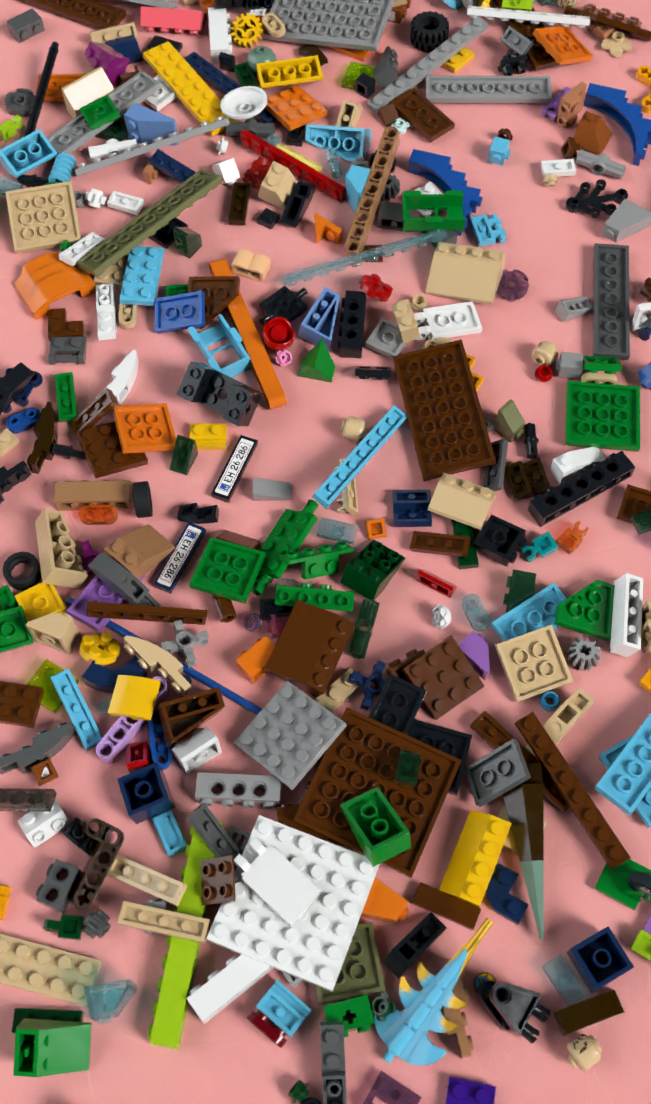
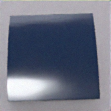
M135 35L105 41V44L115 49L116 52L123 54L122 56L128 57L130 59L128 64L143 61Z
M393 490L394 527H432L431 511H428L431 501L430 490Z

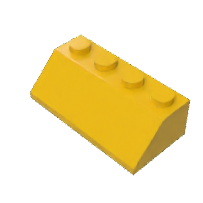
M318 55L256 64L257 79L261 89L323 80Z
M470 810L439 890L480 908L512 823L491 814Z

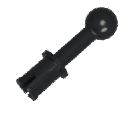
M53 444L52 454L68 457L69 460L71 456L87 460L84 452L74 450L73 445Z

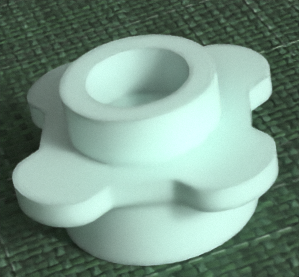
M397 118L396 122L391 126L396 127L398 134L401 135L410 127V123Z

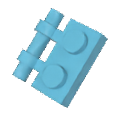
M486 214L470 217V224L479 247L495 244L496 238L500 240V243L507 241L505 237L506 232L502 229V222L497 217V214H492L490 216L491 219H488Z

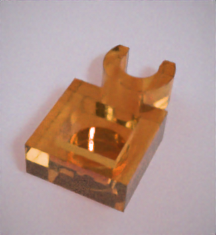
M580 521L575 523L573 531L567 528L556 540V544L570 555L582 543L583 538L581 537H584L589 529L586 527L584 530H579Z

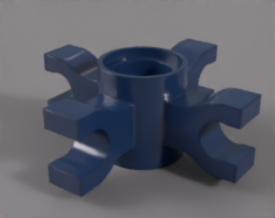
M377 661V664H374L372 674L368 678L353 671L348 679V683L361 687L364 698L360 708L365 711L372 708L374 697L381 693L385 684L381 675L386 663ZM369 682L376 685V690L370 687Z

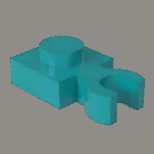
M548 531L533 539V546H525L522 549V553H532L527 557V561L532 562L538 554L541 558H544L559 548Z

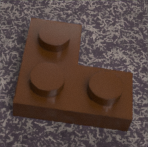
M65 308L48 310L49 342H51V337L84 336L83 320L67 322Z

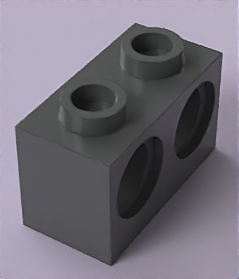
M56 859L54 864H51L47 870V878L44 884H41L37 890L36 901L41 905L64 914L71 900L72 891L82 871L77 867ZM62 871H68V875L64 880L58 879ZM53 891H57L58 895L56 899L53 901H49V894Z

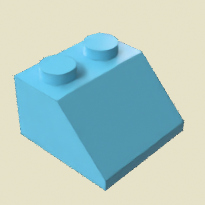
M351 165L349 171L345 173L344 181H347L345 185L346 200L356 213L371 169Z

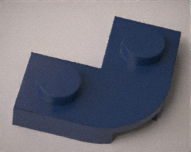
M499 863L488 884L487 898L493 911L519 925L529 904L509 893L519 874Z

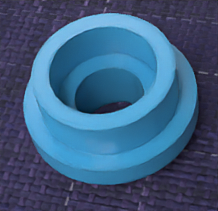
M546 691L540 697V705L546 711H555L560 705V698L555 692ZM547 699L552 700V701H553V704H551V705L548 704V703L546 702V700H547Z

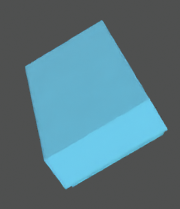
M172 810L152 818L169 858L186 850L187 843Z

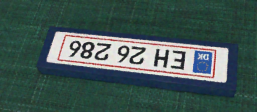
M193 523L187 524L175 545L176 548L170 553L154 581V587L170 594L172 593L206 533L205 528Z

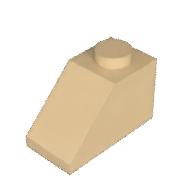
M343 100L336 126L355 128L359 122L363 105Z

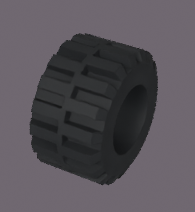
M424 11L414 16L411 21L410 33L413 47L418 48L419 51L432 52L448 39L449 21H447V18L436 11Z

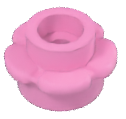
M278 350L275 358L276 363L282 367L290 364L292 361L291 353L288 350Z

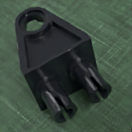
M484 980L477 987L478 999L500 1029L519 1034L530 1043H534L537 1040L533 1035L539 1036V1030L528 1024V1019L532 1014L540 1022L544 1023L548 1019L545 1014L550 1016V1010L538 1002L541 997L539 993L509 983ZM490 985L492 986L489 993L490 999H487L483 991L486 986Z

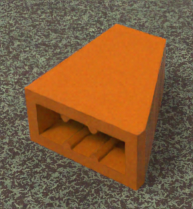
M375 878L361 917L396 924L399 919L403 921L408 914L409 909L407 907L409 902Z

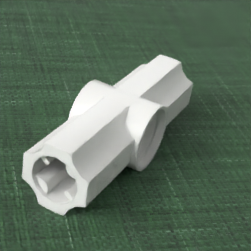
M109 139L103 145L91 146L88 149L92 161L100 157L106 159L108 158L107 155L117 152V155L122 154L123 149L132 147L133 150L138 147L136 139L120 142L116 139Z

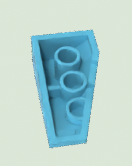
M306 124L305 141L346 161H356V157H364L365 159L371 147L372 130Z

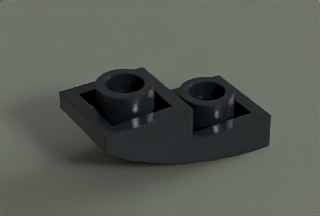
M75 817L62 834L88 856H91L97 841L83 833L82 826L84 822ZM90 827L88 828L91 834L96 833ZM105 851L99 853L97 859H99Z

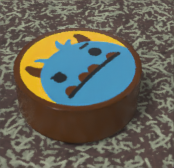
M487 972L478 974L473 983L476 993L480 982L484 980L496 982L494 976ZM489 985L484 988L485 997L489 996L492 986Z

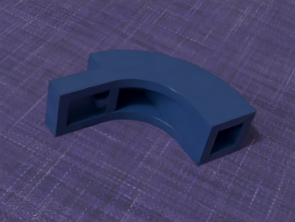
M134 655L127 665L118 669H109L95 664V661H93L83 674L82 679L86 685L97 691L113 693L118 675L146 677L147 672L140 666L137 661L139 659Z

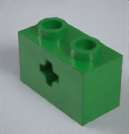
M368 995L323 1006L326 1022L343 1021L347 1012H350L351 1016H356L352 1024H349L347 1020L343 1021L344 1038L349 1036L348 1032L357 1030L358 1034L370 1031V1026L375 1023Z

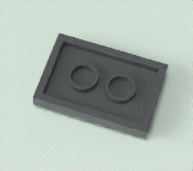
M511 739L464 768L475 804L479 807L486 805L531 778L520 745L515 739Z

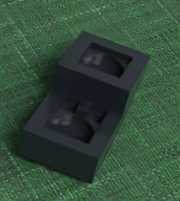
M197 502L179 506L177 518L179 521L188 523L218 522L219 508L217 505L199 508Z

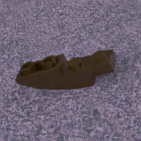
M47 402L45 408L42 409L39 422L34 426V433L37 439L34 443L32 454L28 456L27 464L31 472L39 474L45 459L52 461L54 454H52L53 444L58 441V423L51 402Z

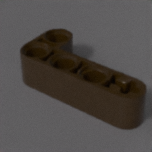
M97 818L87 819L82 826L83 833L97 841L71 894L72 904L82 910L92 905L124 841V834L120 829ZM92 822H96L99 827L95 834H91L88 829ZM115 831L118 838L116 842L109 843L108 835ZM105 851L107 853V860L100 864L97 857L99 853ZM96 872L97 880L89 884L87 881L89 873ZM83 884L92 888L91 892L82 888ZM84 894L87 899L85 902H80L77 897Z

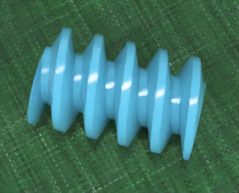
M60 153L56 156L48 178L49 183L70 181L77 162L72 155Z

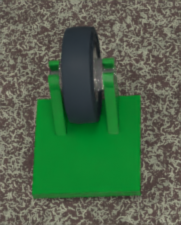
M630 859L613 870L606 863L594 889L635 911L639 902H649L651 899V870Z

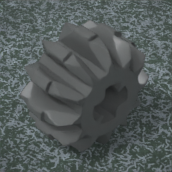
M389 174L381 197L382 201L384 199L390 201L391 198H396L397 194H399L400 182L396 175L391 176Z

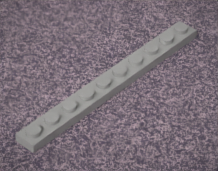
M479 16L475 17L402 74L397 80L367 102V107L379 115L381 107L389 105L390 101L411 90L425 79L426 76L430 75L486 31L489 24Z
M221 116L215 118L214 123L209 124L206 121L200 123L199 128L193 129V126L184 129V133L178 134L177 131L168 134L169 138L163 140V137L153 139L154 143L148 145L147 142L138 144L139 148L133 150L132 147L123 149L122 154L117 155V152L107 155V159L102 160L101 157L94 159L90 165H87L86 162L77 165L78 169H75V173L79 176L227 126L230 123L228 118L224 119Z

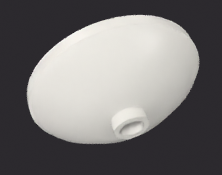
M244 86L227 93L221 100L220 107L226 117L234 120H245L262 112L267 105L268 99L263 89L255 86Z

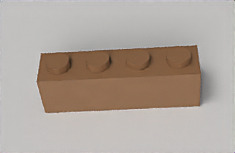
M121 479L118 481L82 480L80 482H71L65 480L55 483L54 504L57 511L132 509L133 490L131 481Z

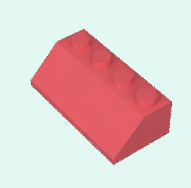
M141 6L140 26L145 27L147 31H154V28H160L161 32H169V29H173L175 33H184V30L189 31L190 34H198V31L203 32L206 13L202 11Z

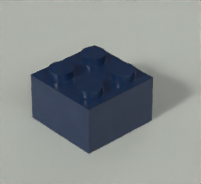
M157 762L118 778L128 815L136 824L175 808L164 771Z
M609 926L566 952L591 994L634 968Z

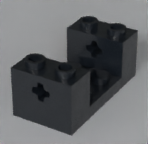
M190 361L177 392L178 396L190 402L202 403L223 414V419L236 426H249L263 394L204 363ZM223 389H225L228 394L226 399H222L220 396V393Z

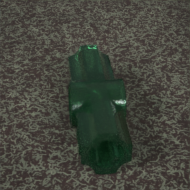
M363 599L360 613L355 623L348 655L356 659H365L370 638L373 634V627L380 603L373 599ZM365 626L368 627V630L362 631L359 628Z

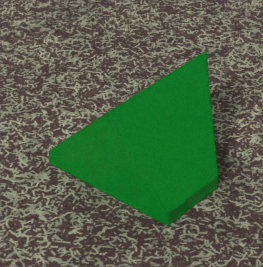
M322 339L301 360L297 376L332 383L335 364Z

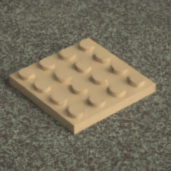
M71 181L6 192L16 254L60 247V243H63L64 240L75 244L82 239Z

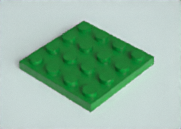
M567 381L565 445L639 452L640 387Z

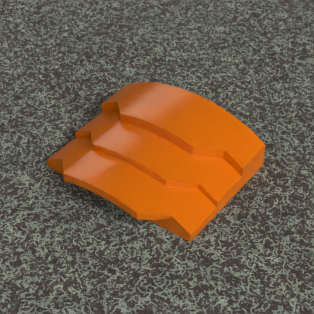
M55 251L26 263L23 266L21 276L14 282L16 289L36 320L48 315L50 303L78 291L82 298L96 292V285L90 275L80 269L77 264L72 267L59 260L60 253Z

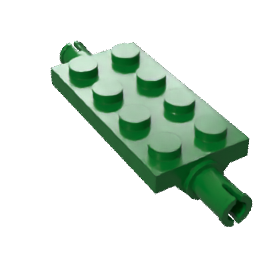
M309 499L302 511L289 509L284 511L259 550L265 552L266 557L258 573L259 578L251 590L254 594L262 596L267 585L272 583L274 578L280 579L289 564L279 560V555L286 554L288 551H298L317 521V517L313 514L319 506L316 501Z

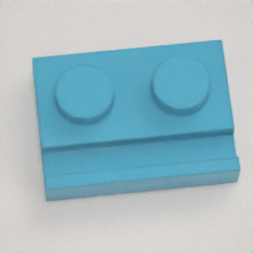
M278 980L275 981L274 985L256 1005V1008L280 1027L290 1038L312 1011Z

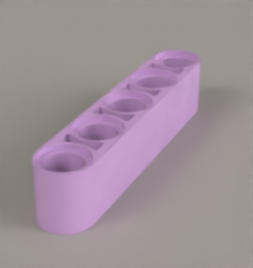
M160 676L152 678L161 682L160 686H163V689L158 691L154 710L169 695L166 680ZM120 716L96 746V753L99 759L105 764H111L116 761L127 745L146 724L147 720H137L134 723H129L130 717ZM125 733L123 738H115L117 734ZM112 749L110 754L102 755L104 750Z

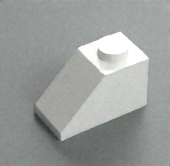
M234 158L212 165L214 172L221 176L222 184L227 183V185H231L237 182L236 179L240 178Z

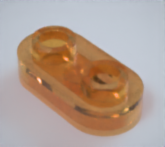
M85 505L79 511L80 519L86 525H110L118 518L116 508L112 505Z

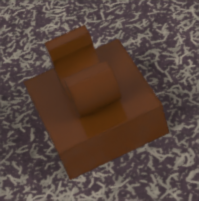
M568 137L561 147L563 159L577 157V150H582L581 145L575 143L573 137Z

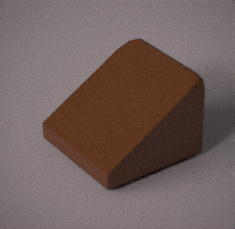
M394 104L383 106L379 110V117L385 127L391 126L399 118Z

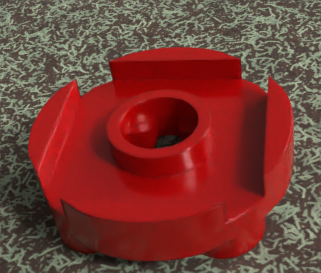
M374 273L371 276L363 275L359 281L361 290L373 299L378 297L380 298L379 301L387 302L392 295L393 288L382 282L381 278Z

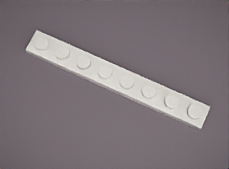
M468 6L467 15H470L471 18L485 16V19L492 20L494 17H499L502 21L516 19V22L531 20V23L539 24L542 21L546 22L547 25L561 23V26L567 27L570 24H575L579 28H585L590 24L589 16Z

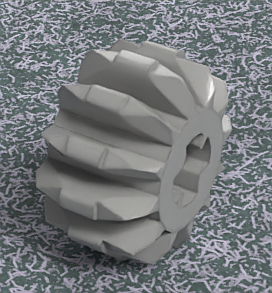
M579 636L576 641L570 642V647L567 648L566 652L569 654L567 660L573 661L572 667L578 665L580 671L584 667L589 671L592 666L596 667L598 665V660L601 659V654L599 653L601 649L595 646V640L589 642L587 636L583 641Z

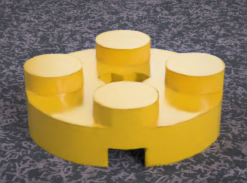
M102 633L101 635H84L79 651L85 660L89 661L90 658L95 660V664L107 665L116 661V658L120 655L121 647L113 639L112 634Z

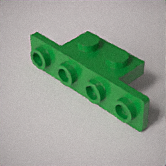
M340 541L336 542L335 545H320V548L315 549L304 548L303 551L299 552L288 551L286 554L279 555V560L286 564L301 562V576L307 580L339 573V555L354 552V547L348 545L347 542Z
M301 583V586L296 587L276 586L275 605L294 606L295 602L299 600L322 609L353 611L355 593L351 591H339L332 589V585L320 584V588L312 587V583Z

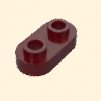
M260 1010L256 1013L251 1011L247 1016V1019L278 1047L282 1048L287 1042L284 1038L286 1033L277 1025L272 1028L267 1023L269 1018Z

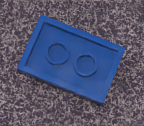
M202 290L155 299V332L157 334L184 330L190 326L194 328L205 326V293Z

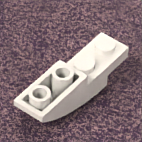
M113 284L96 285L99 341L116 339L117 317Z
M134 349L113 369L111 373L113 381L109 382L106 387L112 390L117 405H120L127 397L137 377L139 360Z

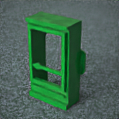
M447 190L445 194H421L420 191H404L402 198L403 232H406V230H459V232H464L463 191ZM434 209L435 216L409 218V210ZM438 209H446L447 218L438 216Z

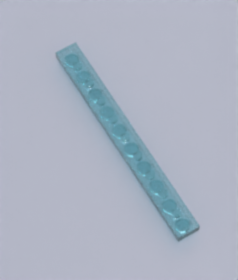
M443 228L281 275L283 285L293 286L297 284L296 281H310L313 279V276L319 275L323 277L329 275L330 271L336 270V272H340L350 265L357 267L367 260L368 262H374L381 256H385V258L391 257L398 251L404 253L410 251L415 246L417 248L425 247L428 242H441L443 238L447 237V232Z

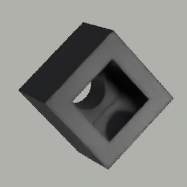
M362 73L355 79V92L366 99L375 92V79Z

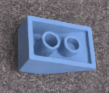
M134 103L124 114L128 137L130 140L136 139V142L139 144L147 142L149 145L154 143L153 139L163 137L164 140L169 138L168 134L177 132L175 119L137 103ZM176 142V143H173V144H170V145H171V146H177V145L179 144V142Z

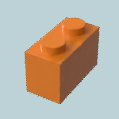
M267 636L256 640L248 651L241 652L235 660L237 668L251 684L268 672L264 668L275 644Z

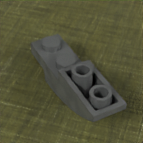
M100 552L88 565L114 593H119L130 605L160 606L148 593L150 590L140 580L103 552Z
M65 722L57 725L52 730L41 731L32 737L33 746H24L18 752L0 756V773L4 774L19 768L24 774L31 771V766L54 757L76 733L73 724Z
M343 1021L320 1022L323 1104H347Z

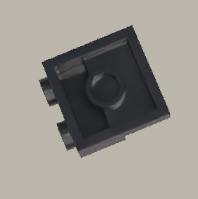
M491 514L473 542V547L489 554L491 560L507 567L509 563L513 564L515 562L518 548L523 549L527 541L525 538L526 530Z

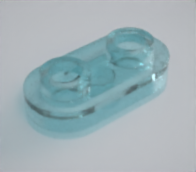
M476 594L466 595L462 602V608L471 627L476 631H485L489 627L491 619L482 599ZM469 604H474L475 607L471 608ZM480 620L483 624H478L476 621Z

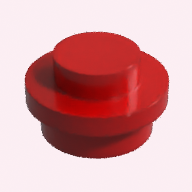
M541 365L535 370V377L538 381L548 382L552 379L553 372L549 366Z

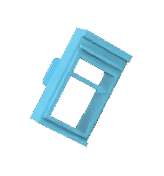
M222 314L218 315L219 324L200 333L193 326H190L188 332L212 368L231 378L252 369L251 358L240 343L242 342V337L236 328H230ZM224 338H227L230 342L214 351L209 352L207 346ZM232 346L241 360L221 369L212 356Z

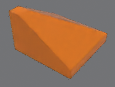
M384 518L364 520L368 539L387 537Z

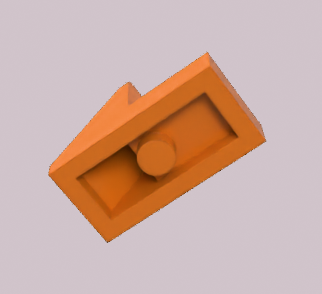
M315 213L316 243L326 236L328 240L339 244L342 241V229L318 213Z

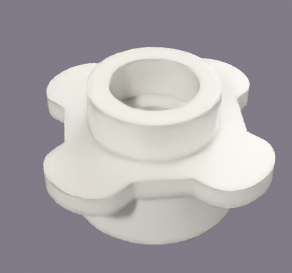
M224 136L217 143L216 150H219L218 156H220V153H226L228 141L224 140Z

